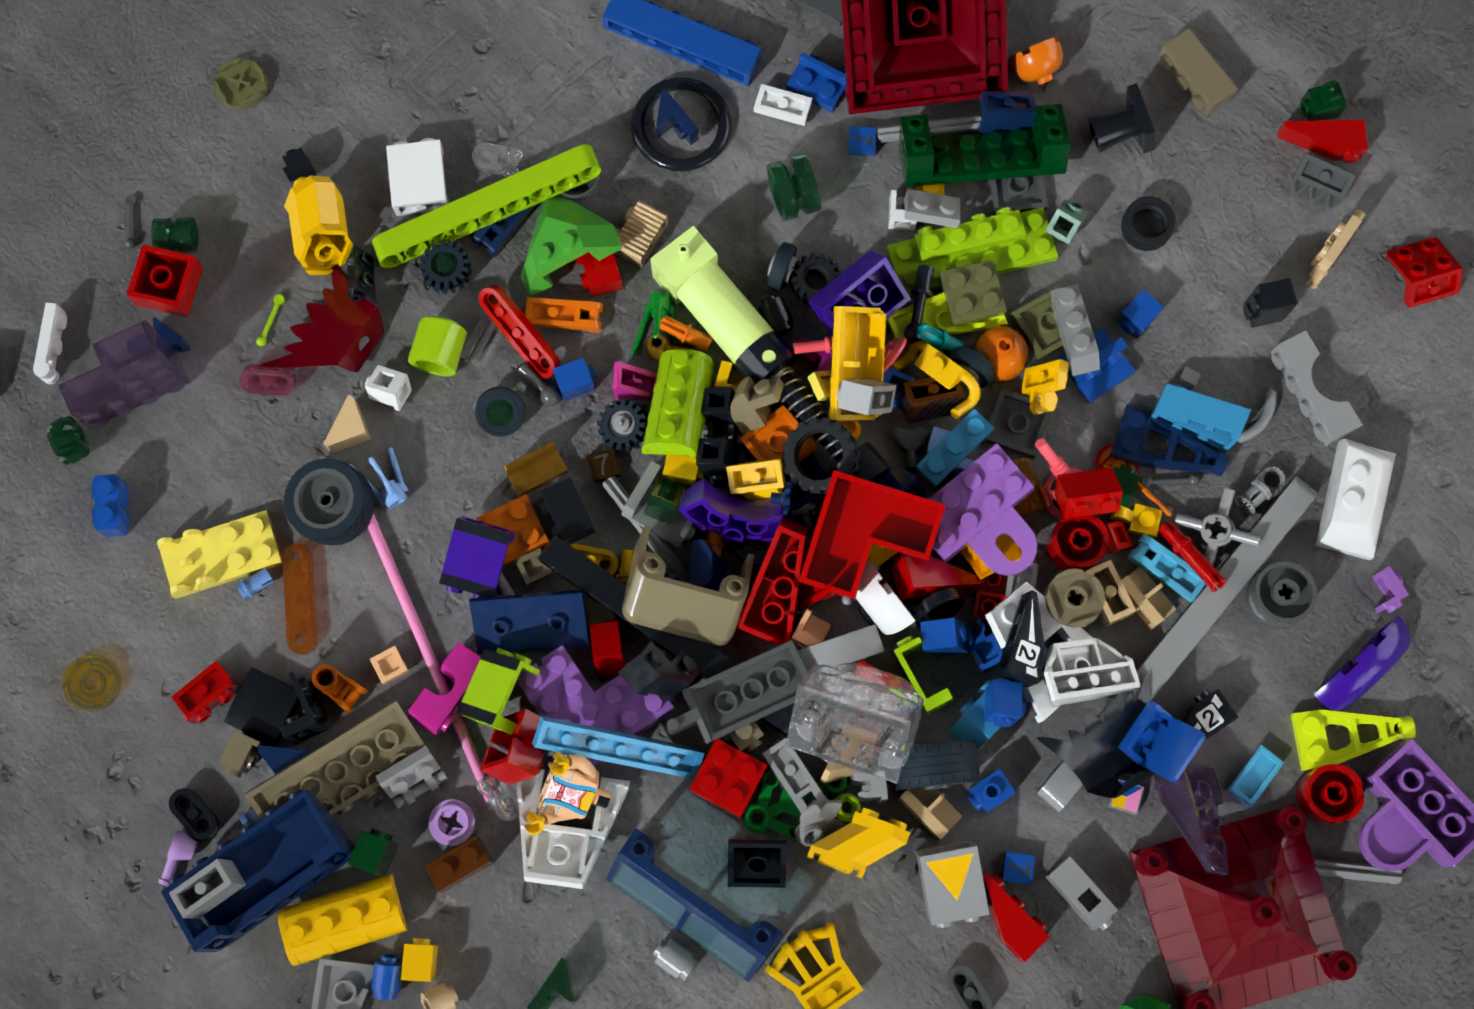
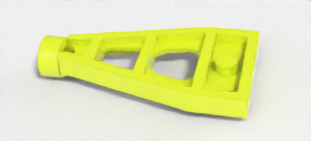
M1314 710L1291 714L1301 771L1312 770L1328 764H1340L1397 740L1415 738L1416 735L1415 723L1411 716L1393 718L1330 710ZM1395 724L1397 728V733L1394 731ZM1327 725L1345 726L1349 730L1350 744L1336 751L1331 750L1325 730ZM1357 725H1376L1379 738L1371 742L1361 743Z

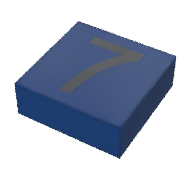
M849 127V155L875 156L876 127Z
M1005 852L1002 881L1032 885L1035 856Z

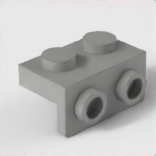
M907 189L901 209L905 210V219L958 228L961 221L960 198Z

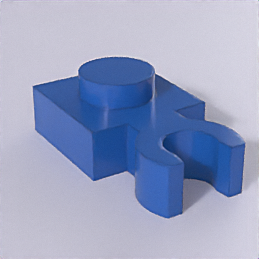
M978 619L977 623L980 629L977 633L972 632L975 644L970 646V651L981 672L986 673L999 665L1004 649H1001L994 633L987 636L988 626L986 622Z

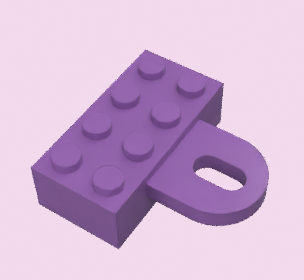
M997 443L929 498V500L946 505L933 549L947 563L969 545L991 571L999 575L1013 576L1025 571L1033 563L1037 552V540L1034 532L1014 509L1017 504L1034 491V486ZM1006 534L1010 536L1022 551V557L1019 560L1010 561L996 545V539L1000 535Z

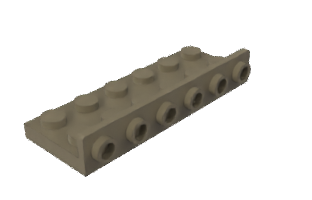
M397 699L250 789L245 793V797L261 820L265 818L264 815L267 811L276 806H283L289 801V796L300 789L313 791L331 816L335 813L341 815L354 806L353 802L361 797L367 799L378 791L377 787L380 784L376 775L424 746L428 747V745L424 743Z

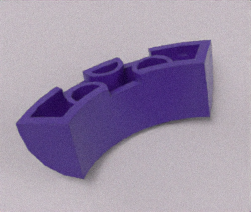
M705 478L695 483L686 491L679 505L680 512L700 529L705 531L707 528L710 531L721 534L722 539L743 543L744 539H761V543L772 542L781 518L794 522L793 516L791 518L783 516L781 504L770 503V498L764 500L734 498L714 488Z
M1397 615L1378 630L1362 648V651L1354 657L1355 663L1349 660L1323 682L1313 695L1326 707L1339 712L1344 711L1363 696L1399 661L1409 648L1410 633L1402 618Z

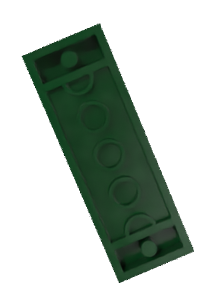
M1062 104L1035 106L1032 129L982 134L972 133L931 137L927 115L900 117L899 152L905 187L1066 174L1071 142Z

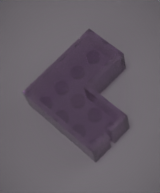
M144 320L92 344L101 366L58 386L70 414L90 429L100 428L106 425L108 420L116 416H126L134 408L142 404H152L160 396L168 392H178L184 388L185 384L190 383V380L178 354Z

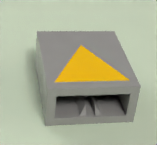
M973 840L915 850L927 918L932 926L936 925L939 928L949 927L954 924V921L964 919L966 922H976L981 920L982 916L989 915L978 847Z

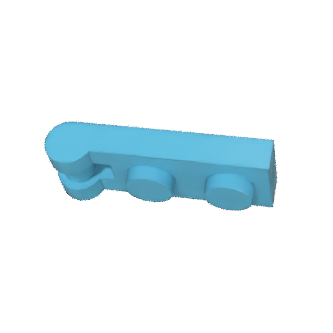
M1142 534L1138 539V546L1135 550H1130L1126 556L1127 559L1146 570L1192 603L1206 583L1187 562L1150 536ZM1148 550L1155 554L1152 560L1144 556Z

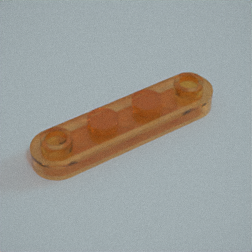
M294 543L286 547L282 554L287 645L291 651L298 655H308L317 646L313 557L311 551L306 546ZM294 553H300L298 561H292ZM300 635L305 636L303 644H297V638Z

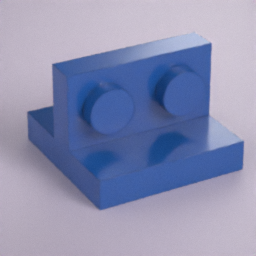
M1103 328L1094 333L1099 350L1100 370L1072 376L1070 367L1068 368V376L1089 404L1135 373V369L1123 355L1128 346L1122 337L1113 342ZM1066 354L1058 358V360L1062 359L1068 362Z

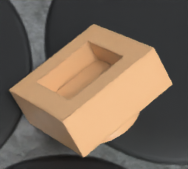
M396 646L370 658L383 685L409 672Z

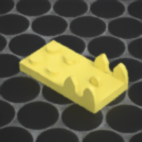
M267 510L203 531L198 529L185 530L182 534L183 537L178 539L163 537L157 541L170 585L171 596L175 599L258 573L263 568L270 569L284 564Z

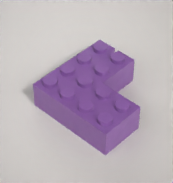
M563 645L542 658V666L539 667L537 663L532 665L540 670L538 676L523 671L517 679L518 684L538 714L553 719L639 736L675 712L671 702L661 700L659 695L649 693L647 696L637 694L621 675L593 692ZM587 758L594 766L601 762L600 760Z

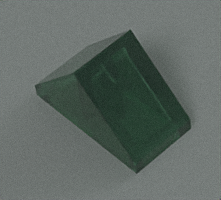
M659 476L645 508L644 515L670 524L685 486Z

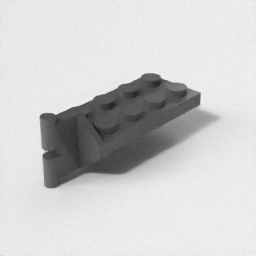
M791 640L682 690L690 711L670 719L667 722V731L670 735H676L697 725L705 743L708 744L817 692Z

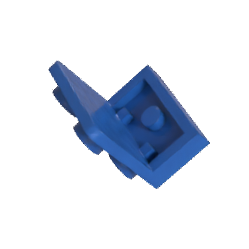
M1149 700L1118 748L1140 766L1171 782H1176L1204 742L1206 736L1202 731L1172 717L1160 705Z

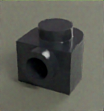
M301 147L297 150L291 149L283 154L282 159L286 164L283 171L291 183L300 177L307 178L310 175H317Z

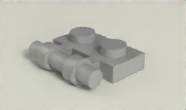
M427 746L376 775L380 786L390 799L393 798L392 800L398 809L407 803L411 805L417 801L416 798L428 790L434 791L439 788L441 782L448 779L446 773L441 769Z

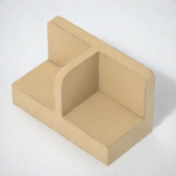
M1138 567L1121 580L1136 609L1135 613L1150 631L1176 610L1175 606L1160 590L1163 587L1162 583L1156 585L1143 568Z
M907 789L898 798L938 841L962 818V815L946 800V795L944 793L941 794L937 789Z

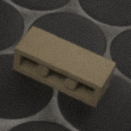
M1189 28L1163 45L1158 56L1162 67L1171 72L1176 79L1178 87L1187 92L1192 98L1195 108L1202 111L1206 117L1233 99L1238 88Z

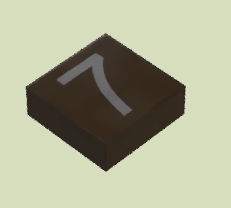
M613 448L587 455L594 483L605 481L611 476L615 478L621 476Z

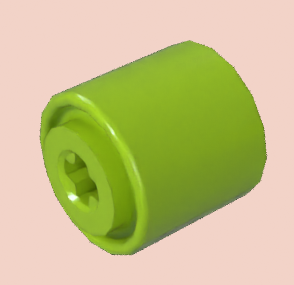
M440 316L420 318L408 362L413 367L426 373L444 377L454 376L467 331L458 323Z

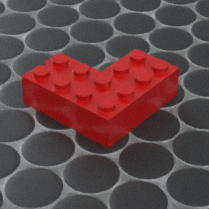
M833 470L799 582L823 590L829 584L832 585L830 592L856 599L872 544L929 561L946 505Z

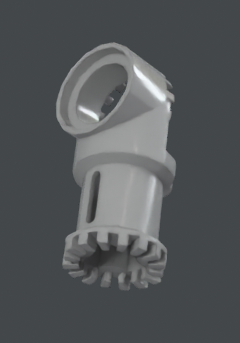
M1275 466L1264 469L1251 482L1252 486L1242 495H1237L1234 498L1237 505L1240 506L1239 508L1243 507V512L1253 516L1256 513L1255 509L1265 500H1270L1285 485L1286 476L1283 470L1281 471L1280 468ZM1267 473H1274L1278 477L1279 483L1277 487L1266 485L1264 477ZM1256 494L1257 496L1251 501L1250 499Z

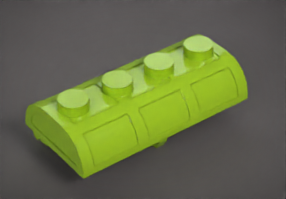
M677 349L667 350L662 353L659 360L650 412L648 414L644 442L642 444V454L697 457L699 438H702L705 416L702 414L705 388L712 386L714 375V362L706 353L696 350Z

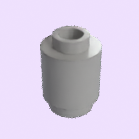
M672 938L668 942L662 940L653 953L657 957L654 962L656 965L676 979L680 977L684 981L698 962L692 957L693 953Z

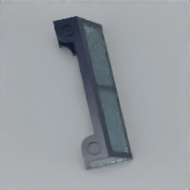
M636 828L618 853L606 880L749 982L783 932L766 921L754 923L748 931L743 929L653 864L655 860L652 859L655 851L653 841Z

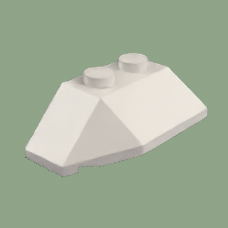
M1097 638L1050 645L1044 676L1051 700L1055 706L1096 700L1141 687L1133 659L1126 655H1121L1116 649Z

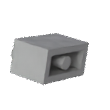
M868 378L842 380V384L837 391V399L839 400L837 408L865 415L891 413L897 385Z
M217 858L169 892L183 918L199 919L243 888L246 883L232 860Z

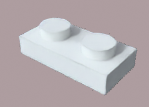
M761 84L754 105V112L805 126L812 98Z

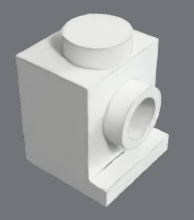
M377 365L374 372L367 377L365 382V389L369 399L394 406V409L397 411L401 410L412 391L407 374Z

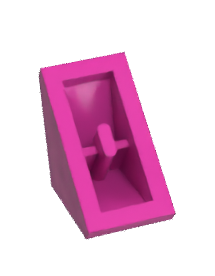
M619 361L614 362L613 391L615 400L652 401L657 373Z

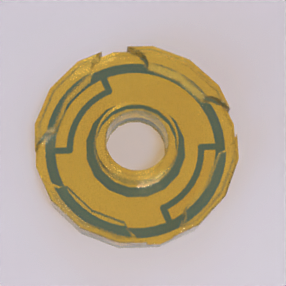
M94 654L73 661L65 670L62 680V688L64 689L67 701L77 709L88 712L99 711L111 705L118 697L122 685L121 674L117 666L109 659ZM95 675L98 678V685L94 690L88 691L85 687V682L88 677Z

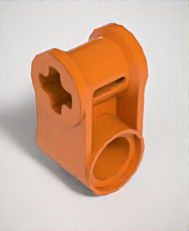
M319 665L312 672L311 680L313 685L350 714L353 712L352 707L361 695L368 692V690L353 679L346 677L330 665ZM327 671L332 672V682L327 686H322L320 683L321 675Z

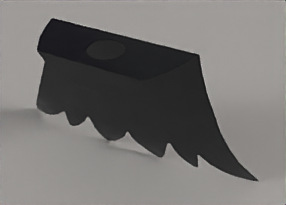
M1148 670L1145 673L1136 703L1130 692L1126 700L1124 712L1113 699L1108 698L1104 722L1094 715L1083 714L1085 736L1075 730H1068L1072 742L1055 738L1037 737L1043 745L1057 754L1072 769L1088 793L1101 797L1117 798L1155 774L1134 762L1118 748L1150 700ZM1124 774L1133 775L1124 784L1118 781L1119 777Z

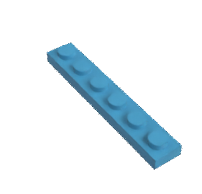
M544 716L540 718L532 742L534 747L565 754H578L585 758L695 779L699 772L705 754L702 749Z

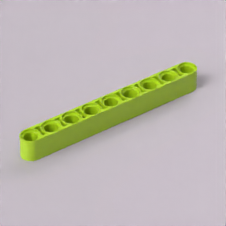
M582 144L375 236L372 239V245L380 267L389 269L425 254L426 248L431 250V244L433 243L436 246L440 245V241H445L448 244L449 241L453 242L480 228L498 222L596 178L601 173V167L592 146Z

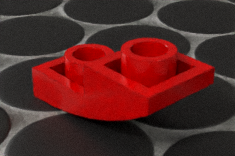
M993 573L983 578L985 583L975 591L972 618L987 620L985 615L1005 599L1004 593L1007 576Z

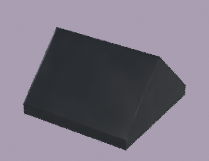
M728 839V887L786 888L787 840Z

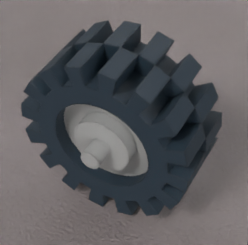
M621 399L620 402L614 400L611 406L607 404L604 407L606 411L599 414L602 417L601 421L597 420V425L600 426L598 433L603 437L601 439L619 451L625 450L628 452L632 451V448H640L639 444L644 442L648 422L647 412L638 404L626 399Z

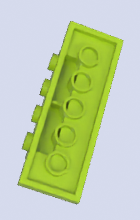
M1005 207L996 211L994 216L986 217L984 213L974 215L970 218L969 222L959 223L958 228L944 226V228L934 230L933 226H926L918 230V234L914 235V239L887 245L892 268L909 296L913 295L911 289L915 287L919 265L934 267L931 291L942 288L939 277L941 271L993 260L997 275L1056 261L1059 257L1052 235L1045 231L1049 224L1044 207L1022 213L1019 210L1012 211L1011 207Z

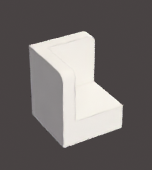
M891 189L888 229L915 230L917 221L905 219V210L901 209L904 197H896L897 190Z

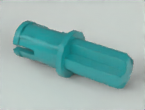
M926 323L918 325L916 328L917 338L931 344L937 350H943L950 354L956 347H965L963 341L949 336L948 332L944 329L938 330Z

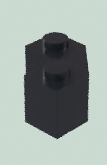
M651 641L631 657L618 673L637 694L647 696L649 693L659 695L661 700L669 701L690 685L701 669L682 649L668 660L663 651L658 649Z

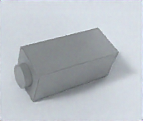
M1071 856L1065 857L1044 876L1091 930L1101 928L1103 931L1116 920L1113 915L1118 909Z

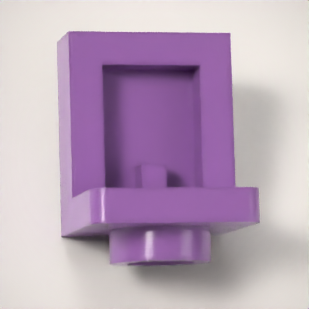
M1388 566L1372 576L1387 599L1386 602L1374 608L1377 613L1385 609L1388 613H1391L1404 605L1401 599L1409 594L1404 588L1403 579L1398 572Z

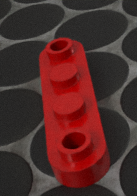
M490 285L484 288L479 294V303L490 319L539 377L549 378L554 375L552 369L560 366L557 354L503 288L498 285Z

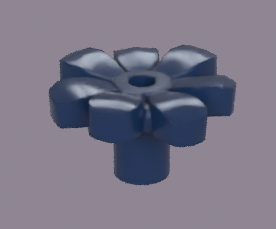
M787 481L785 490L782 493L771 492L770 503L781 504L783 508L782 515L790 518L793 515L792 498L796 494L794 484L791 481Z

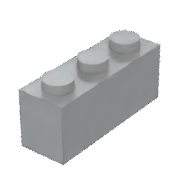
M1078 284L1051 290L1052 311L1072 376L1100 370L1099 350Z

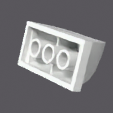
M1341 439L1338 442L1315 546L1366 560L1374 558L1396 453L1369 447L1348 439Z

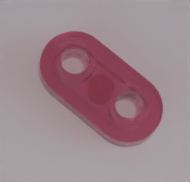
M251 364L243 369L239 377V383L249 393L284 396L292 392L296 384V376L289 368L263 367L258 364Z

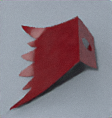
M335 265L332 267L333 272L331 273L334 292L323 289V296L327 305L307 303L306 308L313 323L296 324L290 327L291 331L302 342L284 347L285 350L292 352V354L262 363L259 366L270 368L340 366L351 372H359L384 334V325L378 307L364 297L359 302L351 301V298L348 297V280L344 277L338 266ZM364 336L369 337L370 341L360 351V339Z

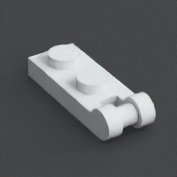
M56 303L45 304L33 366L34 374L46 384H54L59 379V373L55 370L57 356L62 352V330L67 325L66 312Z

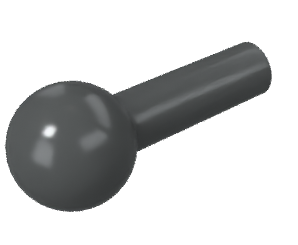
M526 363L517 370L540 392V400L544 405L551 407L560 402L562 394L557 386L547 385Z

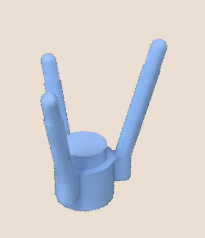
M390 447L388 448V453L397 483L394 480H387L373 457L369 458V462L383 484L379 488L381 493L368 481L373 495L378 499L381 506L386 505L388 509H392L407 500L408 497L405 493L409 491L403 481L394 450Z

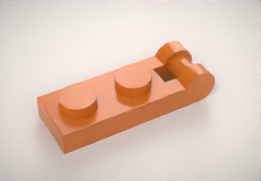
M527 297L525 316L534 327L584 330L591 333H599L602 327V323L599 321L600 314H603L604 305L591 301ZM581 312L589 313V320L581 319Z

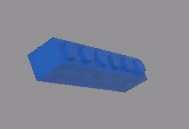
M610 0L603 14L604 29L746 86H749L761 61V48L753 41L740 40L728 31L715 30L703 21L697 20L695 22L686 18L678 11L670 12L652 1Z

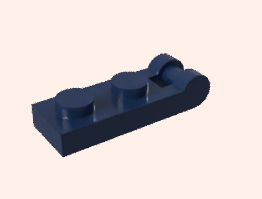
M536 205L478 229L472 238V242L479 247H485L487 253L496 257L501 252L503 245ZM491 231L497 234L494 240L488 237Z

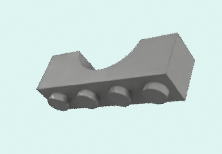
M1306 330L1277 344L1270 352L1276 369L1281 370L1286 378L1285 383L1288 390L1296 395L1300 402L1301 412L1305 417H1309L1314 426L1313 430L1318 440L1323 441L1326 447L1354 433L1363 426L1349 401L1338 402L1330 400L1319 393L1314 386L1311 371L1313 363L1320 355V352Z

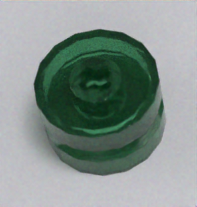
M805 154L789 158L788 169L782 161L766 165L770 190L783 222L798 218L799 206L805 214L821 211V201L816 179Z

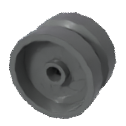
M1276 562L1265 567L1249 581L1245 591L1246 607L1250 615L1259 624L1271 629H1284L1304 619L1314 609L1317 600V585L1312 575L1305 568L1293 562Z

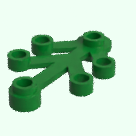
M768 771L763 776V787L757 803L747 807L743 813V823L753 833H761L766 829H770L786 835L793 842H797L796 838L791 837L790 830L799 824L788 825L773 817L786 813L800 818L801 812L785 788L782 791L779 802L768 806L772 790L780 782L774 771ZM768 775L776 777L777 782L774 785L766 783L765 779ZM847 777L840 779L841 784L839 787H832L830 782L826 784L820 782L818 785L823 793L831 792L837 794L845 789ZM812 792L803 797L805 802L815 798ZM759 813L762 815L763 820L760 824L752 822L751 817L753 814Z

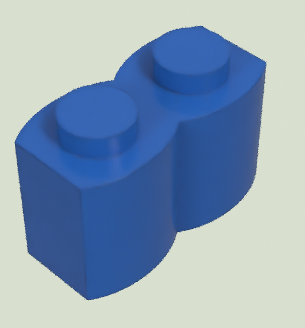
M116 474L95 475L91 487L92 497L95 501L92 510L94 528L106 537L126 536L130 527V517L126 510L130 497L127 483Z

